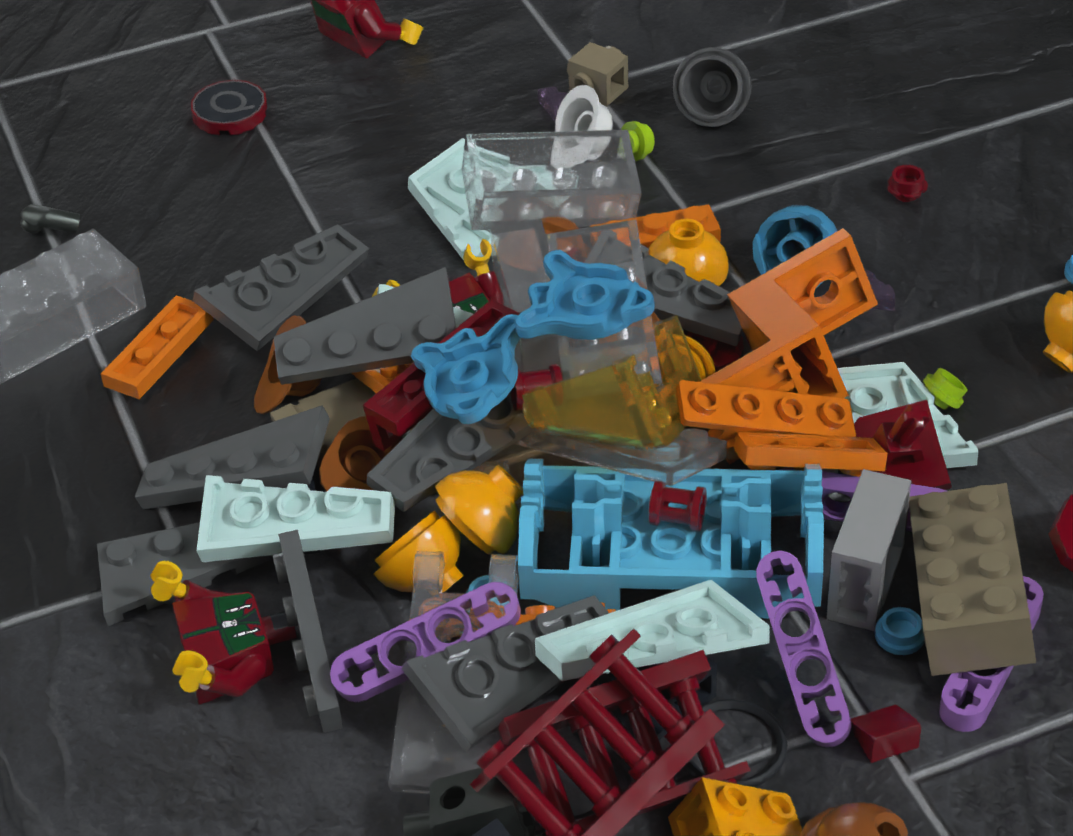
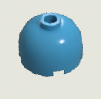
M791 205L769 216L755 235L752 243L754 262L762 275L837 232L834 223L822 211L808 205Z

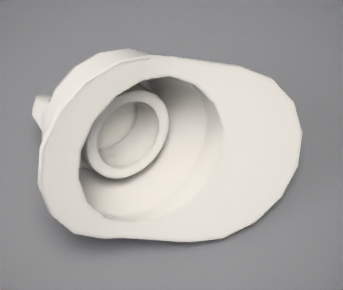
M580 85L569 91L557 111L555 134L550 152V164L552 169L558 173H567L577 167L585 157H594L599 154L611 135L613 126L612 116L607 107L599 102L595 90L588 85Z

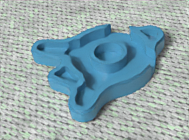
M554 250L546 254L543 259L545 273L551 281L534 283L529 287L528 295L532 306L520 313L514 323L517 335L524 339L545 334H556L583 340L600 339L616 334L632 323L650 316L655 309L654 296L649 290L640 287L636 281L634 283L628 279L627 271L621 267L604 263L587 264L578 262L564 251Z
M509 314L502 317L485 335L477 337L473 329L464 328L444 343L425 342L412 350L411 357L416 367L425 372L423 383L425 394L436 412L445 417L458 419L462 424H472L486 417L493 407L508 396L518 379V365L514 356L517 343L521 339L516 333L514 323L518 315Z

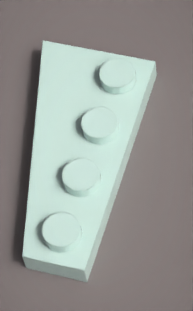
M206 475L197 553L201 562L274 555L282 553L278 534L297 529L303 552L393 543L395 503L391 492L331 487L327 492L309 490L307 484L289 483L287 488L264 486L262 480L243 478L241 484L224 483L222 476Z
M708 580L535 638V656L561 681L583 677L595 665L588 656L611 634L619 642L632 629H635L641 635L623 654L635 667L668 662L704 650L705 655L768 644L770 625L714 581Z

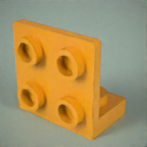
M703 777L692 788V792L686 795L668 817L674 836H799L802 831L795 807L788 794Z

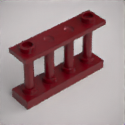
M632 629L619 642L611 634L588 656L595 665L509 747L499 740L476 762L483 771L469 785L478 792L496 776L551 836H615L725 724L711 709L707 710L695 721L688 714L682 717L623 654L641 635L635 629ZM607 669L666 730L667 733L664 737L670 745L659 756L652 749L647 753L587 689ZM570 704L631 767L628 773L634 781L622 793L616 786L610 789L550 725ZM533 739L594 804L591 810L598 817L585 830L578 823L572 826L512 761Z
M704 650L640 671L661 694L668 692L670 699L677 700L683 717L688 714L695 721L704 714L696 693L700 689L698 681H701L711 670ZM617 679L588 689L609 712L619 709L621 716L628 717L636 741L647 753L651 749L657 756L663 752L649 712ZM558 699L504 717L498 726L502 742L509 747ZM570 704L550 725L555 730L569 726L572 733H578L590 768L610 789L616 786L622 793L602 736ZM714 737L697 752L705 776H702L703 778L737 784L736 780L741 779L751 771L747 761L725 768ZM533 739L522 751H528L544 796L572 826L578 823L585 830L598 816L595 814L576 821L555 762ZM702 777L676 785L674 778H672L634 817L683 800L688 793L692 792V788ZM545 832L542 836H551V835H550L548 832Z

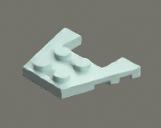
M462 138L408 177V190L463 259L467 244L470 245L473 255L483 257L480 249L482 239H486L491 244V255L498 250L499 239L474 222L519 188L525 189L554 208L577 190L578 178L564 173L562 178L546 173V166L534 162L525 166L510 161L508 153Z
M905 362L837 368L849 395L845 399H848L850 402L854 423L859 417L927 399L946 468L977 465L979 452L975 444L971 440L965 442L958 433V424L950 415H943L934 405V396ZM822 469L825 472L838 473V469Z

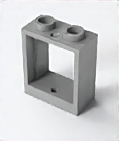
M863 469L832 550L827 620L875 631L904 549L912 480Z

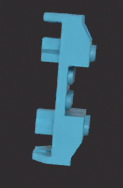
M529 458L524 466L523 497H521L519 515L518 575L520 599H535L559 608L595 595L600 602L605 603L606 609H616L618 611L621 604V588L681 590L712 580L759 618H769L757 582L756 570L761 559L771 553V517L801 515L800 537H805L804 576L814 606L821 607L824 551L820 464H805L804 471L544 466L543 459ZM656 480L664 481L666 487L693 491L698 486L706 487V510L703 525L699 532L692 531L690 525L661 521L658 526L650 525L649 502ZM669 503V507L687 508V505ZM544 510L572 512L569 570L537 569L539 531L544 532ZM773 575L766 579L767 582L775 581L777 583L783 601L804 598L803 593L798 594L794 598L792 597L787 582L789 575ZM773 601L772 605L773 607H776L783 601Z

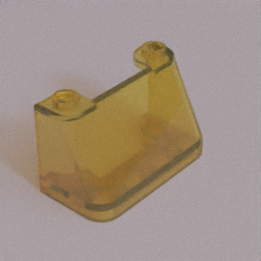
M676 315L579 348L571 355L570 364L566 366L567 379L545 387L538 386L529 389L522 395L524 400L523 413L528 425L531 428H536L543 435L646 452L669 446L686 427L680 421L676 386L681 380L702 381L678 316Z

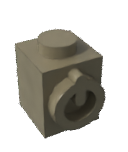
M589 42L568 60L569 91L580 85H588L597 93L599 102L604 106H608L628 88V56L615 47H602Z

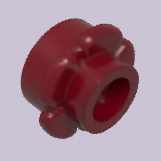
M913 165L896 167L892 171V176L888 179V191L900 201L910 202L916 200L921 196V193L926 192L928 189V183L924 180L925 174L923 170Z

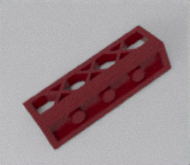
M491 299L439 343L446 342L464 328L473 329L477 337L483 336L502 317L509 314L519 315L520 313ZM415 363L363 404L374 446L383 451L408 432L411 427L415 426L433 409L424 390L425 372L417 368Z

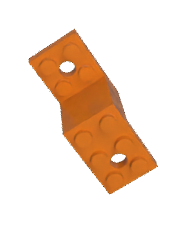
M842 228L727 294L752 352L700 382L836 398L849 396L824 335L873 308L878 303L853 239ZM825 280H831L829 290L820 297H814L816 287ZM723 456L729 465L736 461Z

